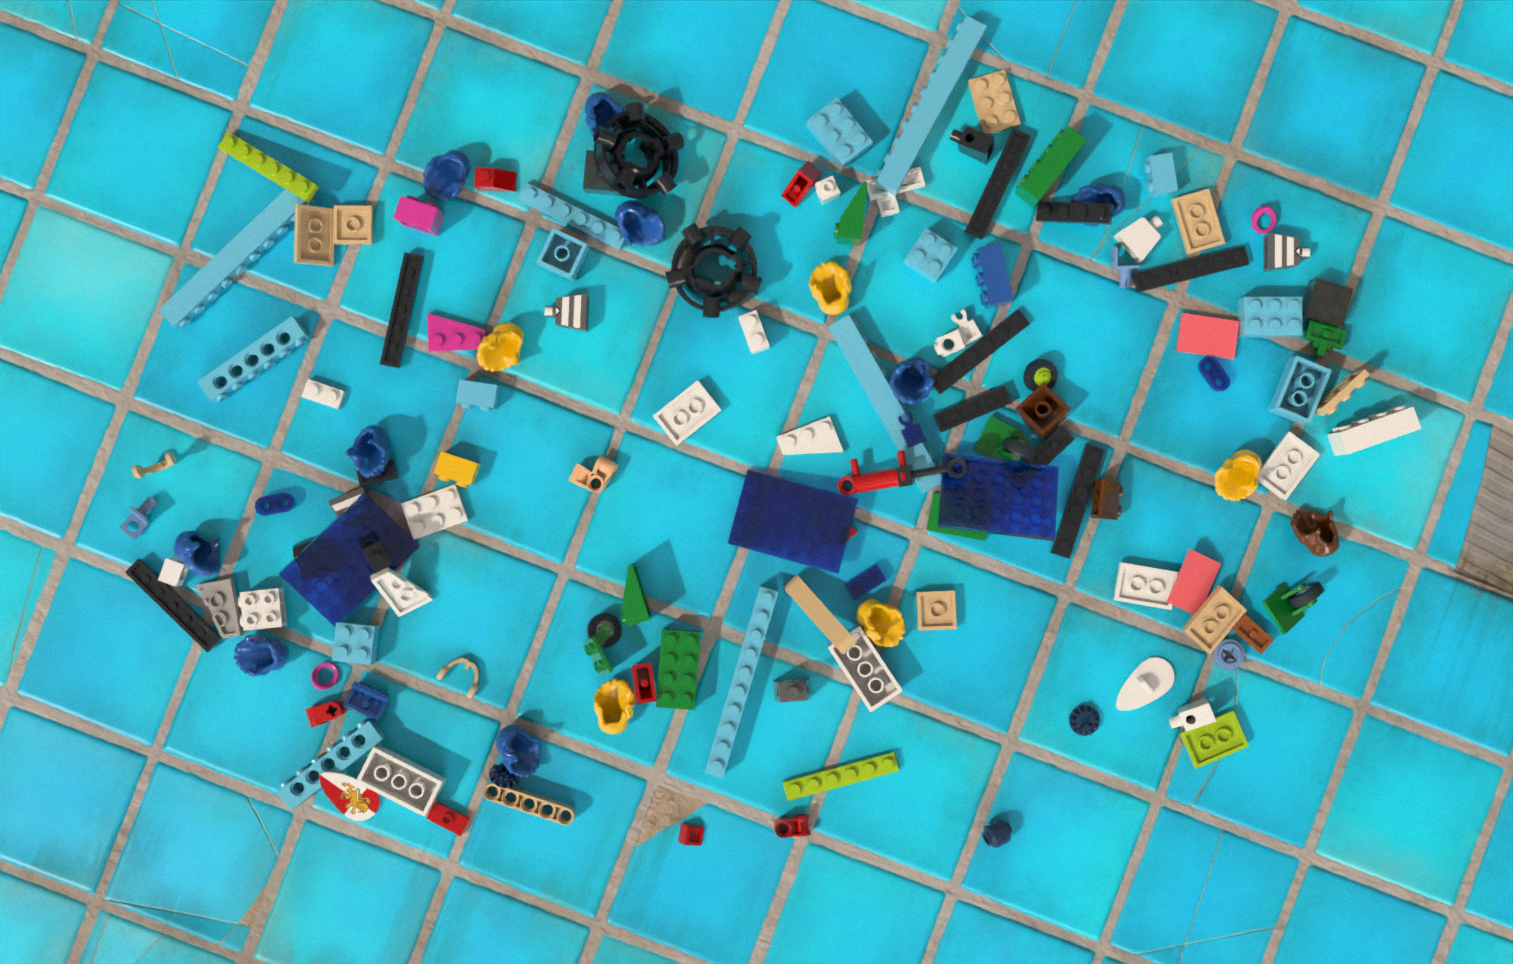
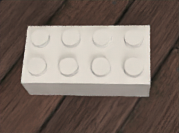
M1405 405L1387 409L1382 413L1368 416L1369 418L1359 419L1350 422L1348 425L1333 428V432L1327 434L1334 456L1351 454L1419 430L1421 426L1414 407L1406 408Z
M857 625L848 631L857 643L844 655L832 643L827 645V647L869 711L872 712L903 690L862 628Z
M377 744L372 748L356 782L425 817L429 814L447 778Z

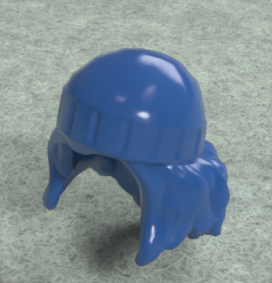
M596 92L590 95L585 102L586 123L593 137L599 126L603 127L615 115L626 111L604 92Z
M450 150L442 156L433 157L426 164L427 167L423 173L426 194H430L432 199L436 198L441 201H447L459 195L465 185V178L469 175L471 169L467 156L461 151Z
M1097 183L1080 188L1071 199V203L1114 205V216L1124 209L1126 197L1124 192L1115 185ZM1085 224V226L1090 225L1091 227H1096L1100 224Z
M627 200L617 207L615 219L623 238L627 240L629 246L632 244L640 245L641 247L644 245L656 246L660 244L661 239H664L663 234L665 233L666 226L655 209L648 208L635 200Z
M916 356L899 362L890 379L893 395L900 399L902 403L910 405L917 404L919 401L926 399L934 383L928 363L923 358Z
M369 425L360 432L354 444L346 451L345 455L350 456L354 461L356 469L360 471L363 477L369 478L370 476L380 475L389 460L390 437L383 428Z
M184 531L177 536L174 542V554L195 575L211 576L221 569L220 564L222 561H220L221 557L218 550L221 538L208 540L195 531Z
M263 635L246 636L234 649V660H237L236 665L245 674L252 677L264 676L270 671L283 668L289 658V651L285 643L277 639L269 640Z
M508 725L502 728L497 734L496 746L502 754L503 765L510 774L522 778H528L530 774L536 772L535 769L539 768V758L541 757L539 753L541 750V740L528 734L518 725Z

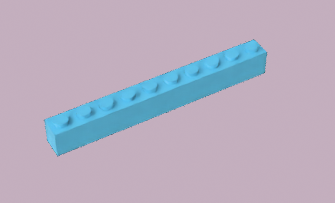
M966 16L964 21H959L955 29L957 34L955 38L951 36L946 46L949 48L946 54H941L937 62L940 64L938 69H933L928 79L931 82L928 87H923L919 95L922 97L920 102H915L911 109L913 114L910 120L906 119L901 128L904 130L902 135L896 136L893 142L895 147L892 153L888 151L883 161L886 163L883 169H878L874 177L877 179L875 186L894 196L897 195L985 34L987 25L969 16Z
M285 189L162 305L158 311L174 327L181 329L189 325L190 319L195 314H200L209 301L215 300L223 288L230 286L233 282L232 279L236 275L242 274L247 269L246 266L250 262L256 261L265 248L271 247L274 244V239L286 233L288 226L295 222V205L314 206L318 197L314 194L308 203Z
M847 315L829 325L828 329L897 450L905 452L907 465L912 464L913 470L936 467L933 462L935 458L930 450L927 451L924 447L926 442L923 436L917 434L914 429L916 427L915 422L911 417L908 418L904 412L907 410L904 403L898 401L893 395L891 386L886 380V377H888L883 367L879 368L876 363L878 358L875 352L868 349L867 344L869 342L864 334L860 335L857 329L859 324L856 319ZM942 473L915 478V481L921 492L925 493L943 483L945 475Z
M763 586L759 587L704 773L720 778L724 777L778 596V591Z

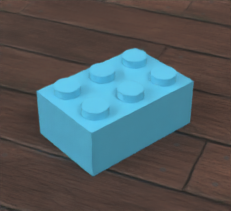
M837 97L807 120V128L841 170L872 146L873 141Z
M1242 297L1238 299V321H1240L1238 338H1296L1302 336V297Z
M1297 355L1289 357L1268 411L1301 425L1310 424L1332 370Z

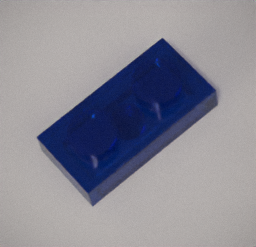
M875 564L846 582L844 586L855 601L885 582L886 578L878 565Z

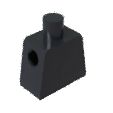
M966 127L964 132L954 129L950 135V140L958 143V150L961 153L983 164H987L995 148L993 136L970 127Z
M376 531L358 540L374 573L393 565Z

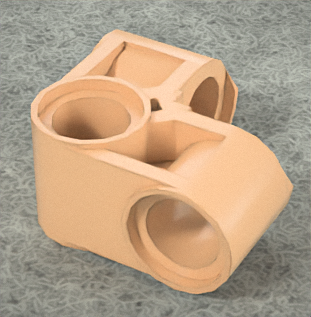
M602 455L597 459L593 471L576 463L568 481L592 492L601 493L606 489L618 464ZM595 479L601 481L599 489H594L592 486Z

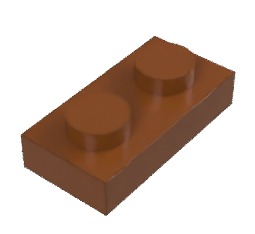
M1246 614L1232 628L1236 634L1259 654H1262L1274 641Z

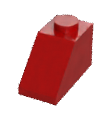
M807 161L797 171L781 197L796 208L814 187L823 172L810 161Z
M475 167L474 187L478 191L516 192L517 173L497 168Z
M652 663L632 665L631 673L637 704L657 702Z

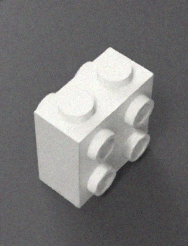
M284 587L240 592L238 605L242 611L240 624L243 627V631L287 626Z

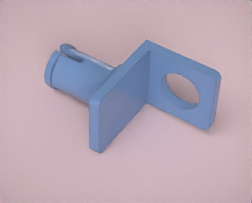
M1112 246L1111 269L1119 271V288H1131V270L1133 268H1140V265H1118V247Z
M148 496L138 509L130 506L129 509L132 514L120 526V529L132 539H136L150 524L147 520V515L158 503ZM137 522L139 529L135 532L129 531V523Z

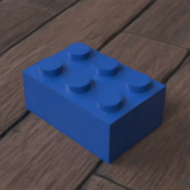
M1001 243L977 248L973 253V257H971V263L973 268L977 270L975 280L977 287H980L982 292L979 295L981 305L985 306V310L1008 305L1013 300Z

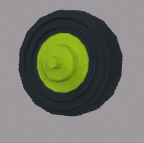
M1045 359L1031 361L1024 371V383L1031 391H1035L1042 383L1051 390L1057 381V369L1052 362Z

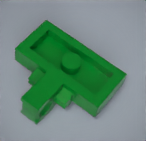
M1309 320L1303 339L1313 342L1312 347H1315L1313 358L1321 360L1325 357L1326 351H1330L1331 347L1339 350L1343 349L1347 330Z

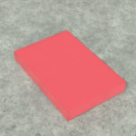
M1182 313L1176 351L1233 360L1240 321Z
M1189 549L1166 602L1194 615L1205 602L1221 563Z

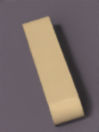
M795 575L783 586L786 592L842 655L857 643L853 636L798 575Z
M491 781L485 786L483 791L484 797L489 801L562 825H569L576 817V810L573 806L518 787L501 788ZM490 786L497 788V795H492L489 792ZM513 792L516 795V801H510L507 794ZM526 799H533L535 806L528 807L525 803ZM544 805H551L553 807V812H545ZM562 811H569L571 818H563Z

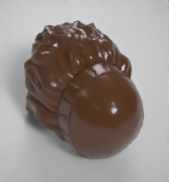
M1300 509L1293 513V518L1289 525L1292 527L1293 533L1299 542L1304 544L1311 554L1317 557H1327L1338 550L1340 542L1338 531L1333 521L1332 511L1322 515L1315 511L1309 512Z

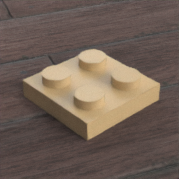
M334 205L333 244L373 245L374 207Z
M955 590L916 592L918 631L957 629Z

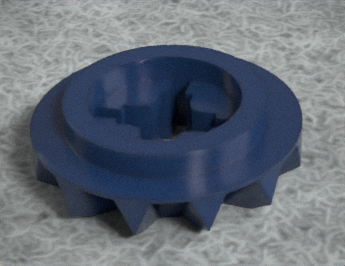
M1088 705L1077 706L1069 716L1071 729L1082 736L1092 735L1098 730L1100 724L1099 713ZM1089 715L1088 721L1091 725L1084 724L1081 726L1082 721L1078 716L1085 718Z
M503 763L499 765L494 764L489 771L490 780L501 788H513L520 779L519 776L510 774Z

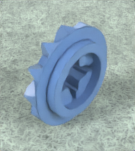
M1222 640L1213 651L1214 661L1218 667L1225 670L1238 668L1244 660L1243 647L1235 640ZM1222 650H1226V651H1230V650H1231V651H1232V652H1231V655H1232V657H1233L1234 659H1231V658H1226V659H1225L1224 657H1225L1226 655L1224 654V652H1223Z

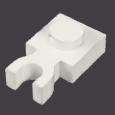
M963 309L960 311L962 314L961 320H958L955 314L951 316V319L959 325V328L956 330L959 331L966 346L980 338L982 334L973 319L968 322L967 314Z

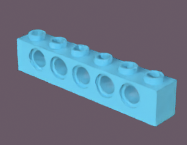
M291 316L197 382L210 401L221 402L228 397L227 394L231 391L241 389L244 386V382L260 375L259 372L264 368L269 369L274 366L277 359L290 355V350L303 346L307 342L306 339L310 336L298 318ZM286 334H289L290 341L285 344L283 342V337ZM270 345H273L274 352L269 355L267 349ZM257 356L258 363L253 366L252 358ZM238 367H242L243 370L240 376L236 375ZM226 378V385L221 387V379Z
M363 720L356 726L358 730L354 733L349 731L341 737L343 741L340 744H332L326 749L327 754L323 757L318 755L311 761L312 765L309 768L303 767L295 773L297 776L291 781L289 778L280 785L282 789L277 794L290 811L322 788L320 780L313 778V770L317 771L319 775L325 771L341 773L387 737L374 720ZM359 734L365 737L364 744L359 743ZM344 746L349 748V756L343 754L342 749ZM328 758L334 760V768L328 766ZM298 782L304 785V791L298 790Z

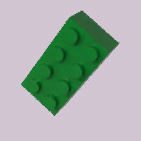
M1070 126L1066 130L1061 129L1051 142L1054 145L1049 144L1040 155L1042 160L1037 159L1028 171L1030 175L1025 174L1017 184L1018 191L1015 194L1033 208L1087 139Z
M662 629L656 707L695 710L701 631Z

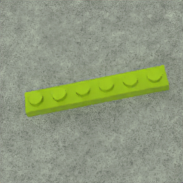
M227 132L218 146L226 154L308 203L319 188L315 183L230 132Z
M893 751L783 781L787 801L894 773L899 771Z

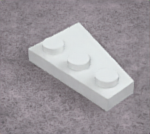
M830 416L776 437L783 455L844 452Z
M388 567L370 576L372 583L398 617L433 600L430 593Z

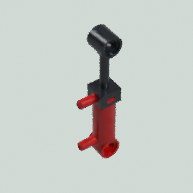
M902 450L897 452L898 467L860 473L858 460L855 458L850 460L853 475L842 477L838 482V490L841 494L849 496L851 494L892 487L910 486L916 483L915 478L948 472L953 477H961L968 471L969 463L966 458L957 456L947 465L913 470L912 464L907 465L905 452ZM955 462H960L963 465L961 472L954 469ZM846 480L852 482V490L845 487Z

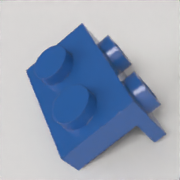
M354 681L343 707L379 722L389 704V696L382 690L377 689L375 691L364 682L357 683Z

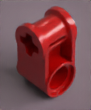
M334 700L305 709L311 728L342 716L346 711V708L343 707L344 702ZM335 707H336V708H337V711H334V712H333V711H332V708H335Z
M809 814L778 818L774 822L776 835L780 838L811 835L812 833L808 825ZM782 823L788 825L785 832L777 830L778 826Z

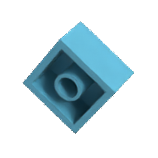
M552 228L536 263L540 267L574 282L590 247L587 243Z
M925 228L904 259L903 264L935 284L958 248Z
M348 621L336 622L332 661L366 665L376 663L380 625Z

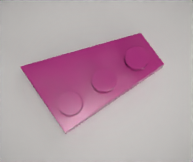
M427 313L429 352L478 350L477 347L483 337L486 336V330Z

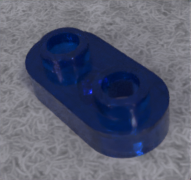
M1205 357L1199 361L1198 370L1212 390L1221 392L1229 387L1230 378L1214 357ZM1206 363L1210 365L1209 370L1205 369ZM1217 379L1221 381L1220 386L1216 384Z
M289 493L263 496L257 499L255 510L263 516L289 512L294 508L295 499ZM284 499L288 500L287 506L283 505ZM265 503L269 504V508L267 510L264 508Z

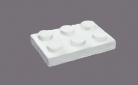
M697 380L655 413L653 417L675 445L678 446L722 410Z
M1288 431L1262 464L1258 474L1259 482L1282 500H1287L1320 454Z
M456 484L401 503L413 540L469 521Z
M1119 562L1113 600L1172 610V605L1166 601L1178 572Z

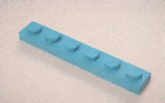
M525 182L517 198L518 201L615 249L621 250L625 239L618 227Z

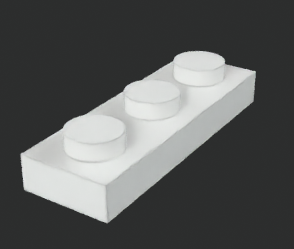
M921 167L910 169L897 194L925 187ZM877 179L865 181L868 182L867 194L869 201L890 195L891 193L875 186Z

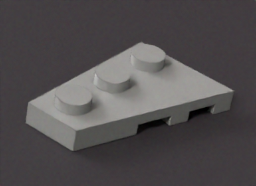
M234 578L195 585L204 598L205 606L212 613V619L222 639L244 635L240 624V611Z

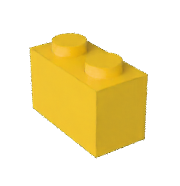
M441 451L434 474L439 475L438 479L449 482L452 479L457 481L456 485L467 488L468 485H474L481 464Z

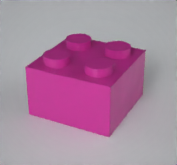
M407 195V198L400 196L393 218L403 226L438 237L445 216L440 211V208L428 201L424 204L418 201V198Z

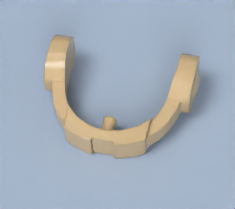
M173 452L165 453V461L148 466L147 468H143L141 465L132 466L133 475L139 479L147 473H155L169 468L177 463Z
M464 658L454 660L447 666L444 665L436 677L440 681L449 669L457 663H466L464 668L468 670L469 666L472 667L475 678L466 696L471 699L479 687L477 685L479 679L478 667Z

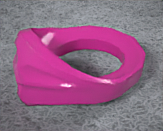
M1268 205L1258 207L1251 216V226L1259 234L1270 232L1276 224L1275 212ZM1262 213L1270 214L1271 223L1266 229H1259L1257 227L1258 217Z
M328 662L320 664L311 674L313 686L318 690L331 688L337 682L338 670L335 665ZM329 667L333 670L334 677L330 682L322 684L318 680V673L322 668Z

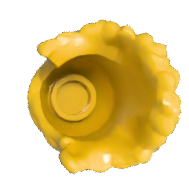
M822 262L821 266L818 265L812 271L809 287L812 296L818 300L819 307L824 313L832 316L839 315L849 305L848 295L852 290L851 278L848 271L844 270L837 262Z
M503 322L497 325L491 334L483 337L477 347V361L479 365L484 367L486 371L490 369L491 372L505 370L506 367L510 368L513 365H518L520 363V349L524 339L522 329L512 322Z
M1243 449L1235 452L1231 458L1224 461L1223 465L1214 475L1215 490L1219 496H1223L1225 500L1240 501L1255 492L1259 483L1258 474L1262 466L1258 454L1251 450Z
M868 599L859 605L856 611V619L859 626L865 630L866 636L879 647L898 645L899 640L904 638L902 634H905V623L901 611L890 604H882L875 599Z
M616 678L613 681L608 680L598 688V692L594 695V710L598 716V725L607 734H618L624 731L628 726L629 719L633 716L636 697L629 683L625 680H618Z

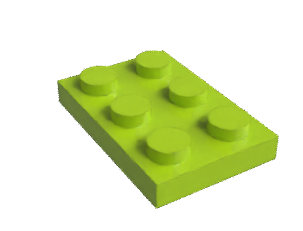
M1233 710L1216 716V722L1189 731L1183 730L1179 732L1195 769L1249 747Z

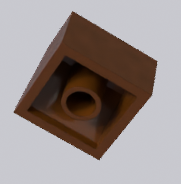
M1044 383L1015 408L1026 426L1041 441L1069 416L1071 410Z
M1105 479L1094 481L1091 518L1118 520V517L1121 515L1119 497L1121 498L1123 494V487L1120 486L1121 482Z

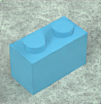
M1165 153L1149 156L1145 160L1143 167L1145 174L1148 175L1146 187L1151 197L1170 195L1177 192L1178 185L1173 154Z
M459 379L456 403L461 404V408L472 409V406H479L481 411L491 412V408L497 409L500 386Z

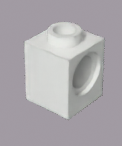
M833 175L815 183L814 188L822 205L840 197V191Z
M958 330L935 340L936 344H934L937 355L941 354L942 358L965 348ZM944 340H950L953 343V348L950 350L946 349L943 345Z
M176 556L166 558L158 580L176 587L183 586L189 568Z

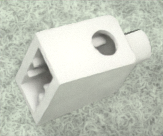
M1154 216L1149 222L1142 217L1118 232L1114 238L1139 263L1161 238V235L1156 230L1163 223L1157 216Z
M1205 697L1177 708L1179 715L1168 719L1172 730L1184 726L1186 731L1216 722L1212 709ZM1188 715H1193L1192 718L1186 719Z

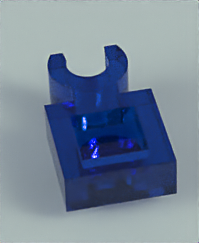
M908 412L909 420L904 422L902 417L899 416L898 422L905 427L900 432L907 448H911L926 441L919 423L913 425V415L911 412Z

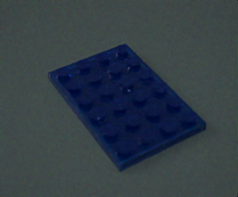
M943 453L942 465H947L953 458L962 456L967 459L969 469L961 477H953L949 472L941 474L937 527L1048 541L1055 540L1059 467ZM960 462L954 463V469L961 472L963 465Z
M747 470L727 544L839 574L859 499Z
M363 492L279 572V575L336 627V622H341L376 589L370 578L375 573L360 547L359 539L376 531L393 563L388 568L393 571L416 551L420 545L366 492Z

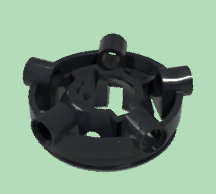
M634 102L626 105L625 112L615 115L603 127L599 126L596 129L593 137L595 164L603 180L614 191L629 198L642 199L659 192L665 196L677 186L673 179L678 170V150L684 147V139L678 132L670 134L661 122L644 113L642 103ZM635 137L643 139L638 147L646 156L647 167H639L631 161L624 162L621 156V152L626 150L627 142H631ZM660 159H662V175L647 186L646 183L657 173Z
M694 223L681 232L684 239L675 250L671 271L665 272L669 289L676 287L677 292L685 302L703 311V317L719 318L721 312L736 308L747 299L750 293L757 294L762 278L757 277L756 257L748 243L752 236L740 226L735 231L722 226H707L699 229L697 224ZM711 236V244L702 246L694 252V255L688 262L687 276H684L683 269H678L685 250L688 247L693 250L706 241L705 237ZM714 236L727 237L728 243L738 252L742 253L745 250L749 260L741 262L738 254L723 244L714 243ZM719 253L725 256L727 260L735 262L734 268L737 269L731 270L726 281L719 285L708 284L701 278L695 279L696 277L692 273L695 268H698L700 260L707 254ZM751 264L752 274L746 272L742 280V266ZM686 280L690 281L696 293L700 291L705 295L703 305L690 299L683 291V288H687ZM742 280L740 291L744 292V294L731 303L728 296L735 292L737 282ZM725 298L728 305L721 307L720 299Z

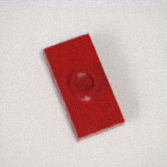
M435 801L426 818L459 836L462 835L470 820L464 814L438 801Z

